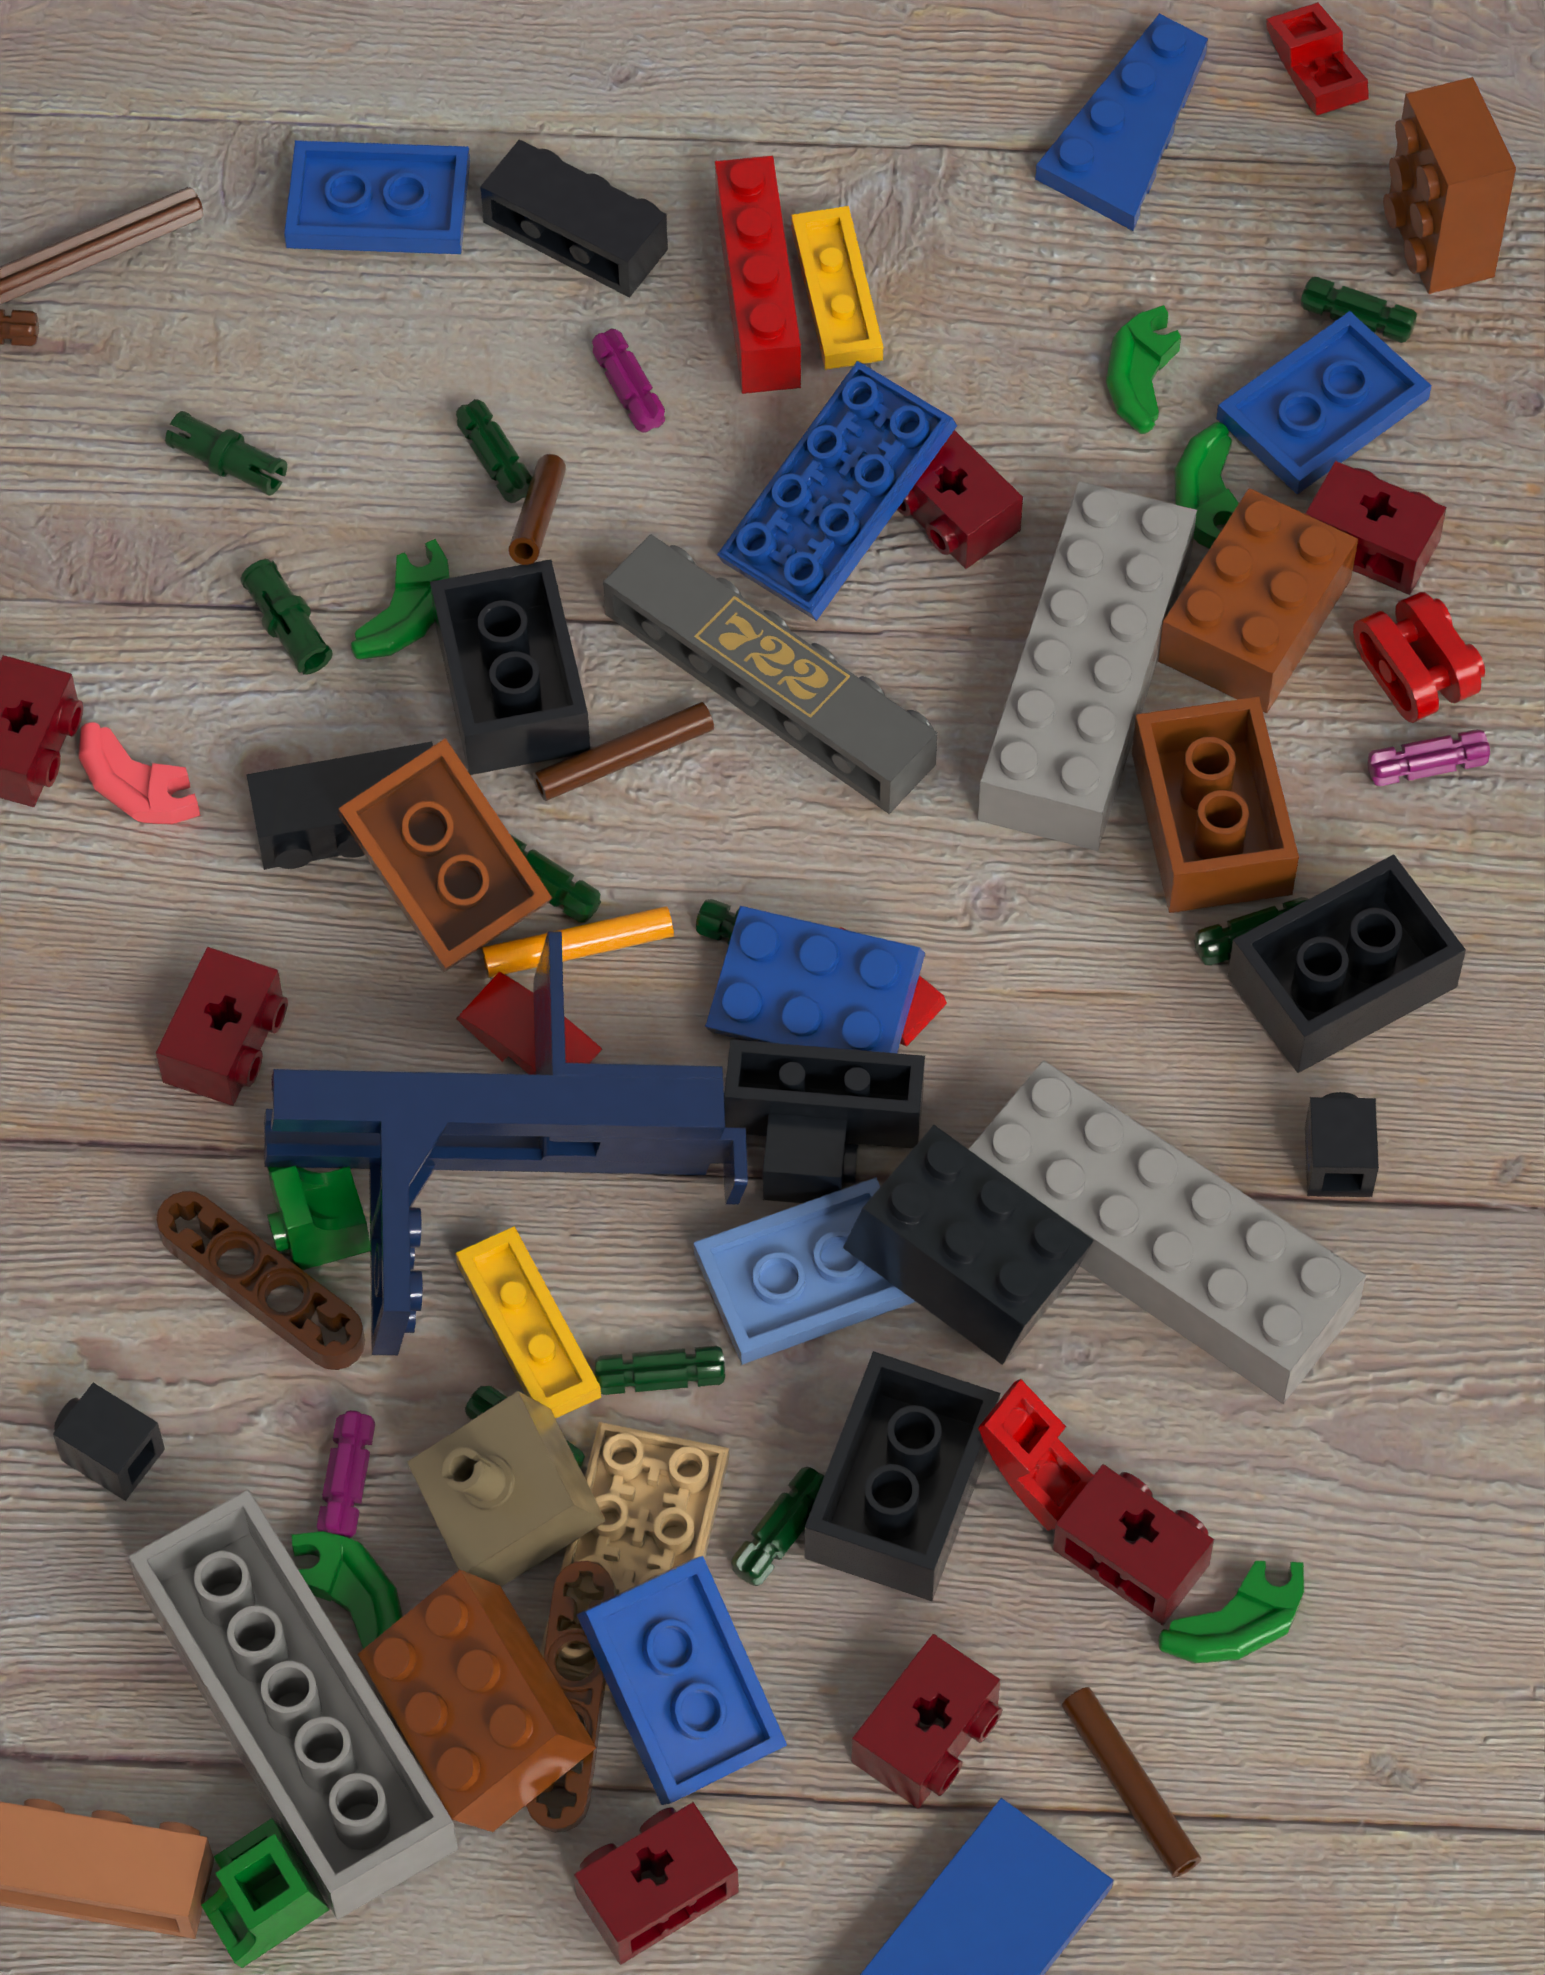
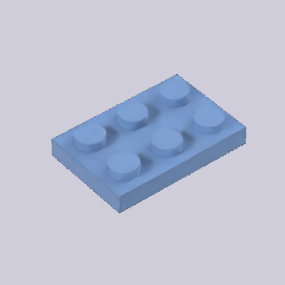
M877 1178L693 1242L695 1258L741 1365L916 1302L843 1249L862 1208L880 1188Z

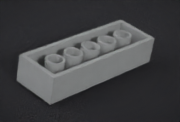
M1081 481L1078 482L980 781L978 821L1099 851L1133 742L1136 714L1142 713L1158 662L1162 624L1178 598L1192 553L1197 510Z
M1044 1060L969 1148L975 1155L1094 1240L1080 1267L1282 1404L1286 1402L1359 1309L1366 1274Z
M249 1489L128 1556L138 1589L337 1920L458 1850L453 1820Z

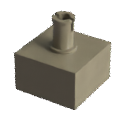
M519 1391L407 1461L458 1570H463L498 1584L501 1587L606 1521L551 1409Z

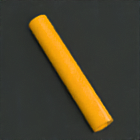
M667 906L557 930L562 932L563 961L674 937L673 924ZM547 933L482 947L488 978L494 977L498 972L510 974L536 968Z

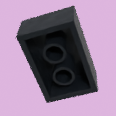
M552 560L430 582L435 626L469 774L474 775L574 756L590 749L588 711Z
M1393 854L1233 939L1228 978L1295 1071L1300 1073L1457 988L1466 949Z
M933 1125L862 1208L843 1249L1003 1365L1072 1280L1094 1240L936 1125Z
M873 1351L805 1525V1559L933 1601L988 1453L978 1427L999 1402L1001 1393Z

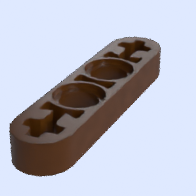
M182 1191L171 1195L163 1201L158 1209L156 1221L162 1243L171 1254L315 1364L325 1369L340 1370L358 1361L364 1351L365 1336L360 1316L352 1307L207 1197L197 1192ZM197 1215L201 1232L211 1240L206 1250L202 1237L192 1229L185 1228L178 1234L175 1220L181 1217L184 1220L190 1221ZM234 1248H242L251 1252L254 1256V1263L250 1269L237 1275L223 1272L218 1267V1261L222 1254ZM280 1286H294L304 1294L300 1305L292 1311L277 1312L267 1304V1298L271 1291ZM315 1310H317L319 1323L328 1330L337 1332L342 1327H345L346 1343L342 1345L340 1342L333 1340L324 1346L321 1329L311 1321Z
M590 1561L574 1562L566 1566L557 1576L552 1592L544 1651L545 1662L575 1712L584 1719L586 1731L596 1746L594 1751L581 1760L583 1761V1766L580 1774L572 1770L566 1772L565 1788L568 1794L577 1797L575 1807H563L560 1818H550L549 1808L545 1804L539 1803L540 1794L526 1805L532 1819L543 1829L554 1833L567 1832L577 1827L584 1820L590 1806L606 1680L596 1657L593 1671L588 1677L580 1681H571L563 1678L557 1670L556 1662L561 1650L572 1643H581L591 1648L584 1630L570 1629L560 1631L562 1620L576 1625L578 1607L573 1598L566 1596L568 1587L577 1588L582 1582V1577H592L595 1588L603 1591L604 1596L602 1600H592L588 1608L617 1595L616 1587L609 1573L601 1565ZM555 1782L542 1793L552 1792Z

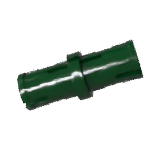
M180 411L172 419L170 425L189 433L191 437L181 432L177 434L167 430L165 437L167 446L173 449L176 448L207 463L209 471L220 477H226L227 474H230L262 490L268 496L273 495L281 486V481L263 473L262 469L270 474L277 473L285 477L287 473V462L285 460L276 458L245 443L244 436L234 430L227 429L222 432L192 417L185 411Z
M263 559L247 567L241 575V584L248 590L263 614L262 624L267 633L272 637L279 638L299 673L302 672L304 675H308L321 670L331 660L333 653L309 619L311 611L306 601L301 596L293 594L278 571L274 561L271 562L269 559Z

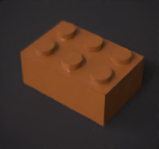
M1473 77L1406 93L1402 119L1396 121L1395 124L1397 149L1395 157L1389 161L1391 185L1389 194L1384 195L1383 206L1389 226L1392 229L1398 228L1403 237L1404 254L1408 268L1413 274L1419 273L1428 294L1494 278L1516 166Z
M1249 488L1165 617L1162 624L1158 662L1237 700L1259 697L1263 712L1268 713L1349 584L1352 577L1358 539Z
M1252 697L1136 714L1132 757L1169 913L1293 895L1299 855L1260 698Z
M446 738L338 808L339 817L443 973L548 904L552 899Z
M463 1570L456 1572L357 1654L452 1820L494 1832L596 1749L591 1737L502 1587Z

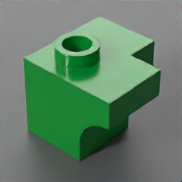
M296 1166L288 1168L267 1167L271 1190L278 1212L267 1214V1219L278 1252L289 1249L293 1263L300 1269L306 1270L370 1251L367 1221L350 1166L324 1173L312 1172L304 1168H297Z
M273 1818L214 1856L220 1868L215 1874L221 1882V1886L211 1898L201 1904L234 1963L241 1968H244L330 1910L280 1824Z

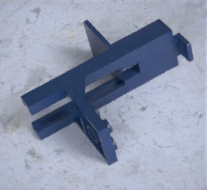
M548 931L533 981L536 1075L273 1069V1109H266L264 1116V1167L288 1168L296 1166L297 1168L341 1169L350 1166V1169H369L372 1355L398 1356L404 1334L415 1332L416 1311H421L423 1280L422 1271H413L415 1248H420L422 1219L421 1208H415L412 1205L434 1170L706 1175L710 1163L723 1164L725 1204L739 1205L748 1184L746 1128H725L723 1066L566 1063L562 932Z

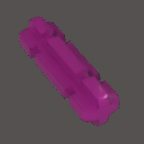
M613 328L605 333H598L592 339L594 346L593 354L600 366L607 369L605 375L623 407L631 411L628 416L635 428L642 433H646L652 428H659L665 422V408L657 394L650 392L653 387L634 354L626 350L629 345L620 331Z
M1476 729L1458 733L1457 740H1453L1451 735L1401 744L1402 751L1396 752L1393 746L1372 750L1369 753L1367 763L1373 784L1385 786L1400 783L1399 776L1405 775V778L1410 781L1457 771L1456 765L1462 764L1464 769L1484 766L1489 762L1490 746L1485 732Z
M350 1410L336 1418L333 1441L338 1444V1447L331 1448L322 1493V1499L327 1502V1506H320L316 1526L318 1532L324 1531L347 1538L353 1537L356 1534L360 1512L354 1505L355 1503H362L370 1452L365 1449V1445H372L375 1431V1421L369 1415Z

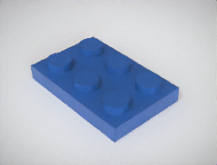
M295 140L284 232L286 248L461 254L470 169L469 147Z
M1349 311L1221 402L1217 408L1216 419L1223 423L1241 443L1298 495L1327 474L1335 461L1342 463L1429 400L1432 385Z
M740 906L705 1027L712 1033L745 1041L897 1053L925 952L917 946Z
M703 1556L693 1558L577 1614L661 1805L671 1804L787 1746Z

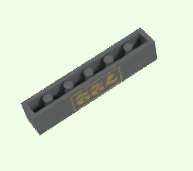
M650 534L603 581L606 616L888 814L935 767L938 732L934 730L931 723L922 714L914 710H904L887 698L883 690L874 681L864 676L858 678L838 664L832 653L825 647L817 643L809 644L790 631L786 622L779 615L769 610L762 611L744 599L740 591L730 581L721 577L715 579L702 570L682 548L676 545L668 546Z

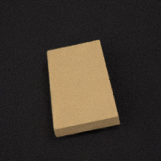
M599 1422L585 1479L606 1521L567 1545L561 1571L566 1566L578 1561H590L599 1564L609 1573L618 1595L693 1558L703 1556L705 1559L729 1461V1448ZM585 1576L582 1577L579 1587H568L566 1596L576 1601L578 1614L588 1609L592 1600H602L604 1592L595 1588L592 1577ZM577 1617L576 1625L562 1620L560 1631L570 1629L583 1630ZM548 1622L540 1649V1653L543 1658L546 1644ZM572 1643L564 1647L556 1661L559 1674L571 1681H580L588 1677L596 1663L593 1650L581 1643ZM606 1682L605 1690L610 1691L609 1686Z

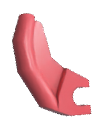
M95 722L86 723L81 727L79 760L95 791L134 820L143 823L175 824L200 816L195 793L183 798L172 797V794L178 790L191 788L186 767L152 763V766L134 761L127 754L110 728H101Z

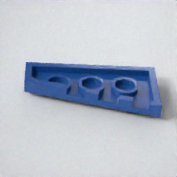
M1159 13L1036 164L1035 180L1134 231L1140 216L1142 203L1146 194H1149L1155 180L1158 164L1164 150L1169 146L1181 108H1184L1205 58L1208 38Z

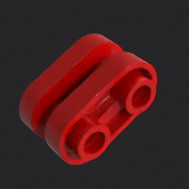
M1419 592L1399 601L1395 607L1397 623H1394L1383 611H1377L1355 621L1353 635L1363 662L1395 708L1408 722H1417L1438 711L1439 697L1437 691H1440L1449 702L1454 704L1480 692L1481 678L1485 676L1483 659L1472 644H1465L1453 627L1452 618L1447 607L1440 599H1433L1427 593Z

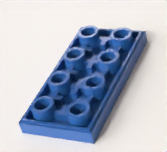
M857 361L720 549L717 556L727 566L817 621L957 427L954 419Z
M1000 1798L860 1975H1045L1112 1889L1114 1880L1010 1803Z

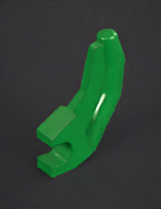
M1164 305L1137 314L1120 328L1111 343L1106 384L1117 414L1140 434L1150 432L1154 428L1155 421L1159 415L1152 380L1158 370L1160 371L1180 351L1181 335L1178 330L1166 335L1154 332L1167 328L1169 313Z
M1220 422L1211 424L1189 440L1174 469L1175 505L1197 510L1194 539L1197 543L1208 549L1211 548L1222 531L1216 526L1225 525L1239 504L1229 488L1226 489L1221 477L1232 440L1228 436V428Z
M436 539L425 543L426 556L430 562L426 566L418 567L412 565L405 552L397 555L395 591L390 606L356 630V640L351 642V651L356 659L391 656L424 637L434 624L430 582L450 578L448 559Z
M324 1531L291 1534L294 1557L310 1554L319 1558L317 1565L313 1568L298 1569L313 1595L329 1602L332 1600L350 1612L363 1649L403 1617L397 1588L363 1544L353 1539Z
M1255 1561L1238 1589L1237 1594L1221 1611L1173 1620L1169 1630L1163 1629L1159 1634V1649L1162 1652L1194 1664L1235 1661L1287 1635L1303 1598L1304 1562H1290L1288 1584L1277 1587L1271 1585L1265 1578L1266 1561Z

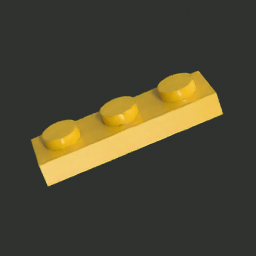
M849 206L792 214L791 230L825 370L852 366L857 361L862 364L883 361V343Z
M515 1226L456 1252L457 1266L525 1395L550 1408L555 1419L601 1398L600 1385Z

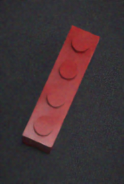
M773 156L715 161L716 209L742 394L801 388V343Z

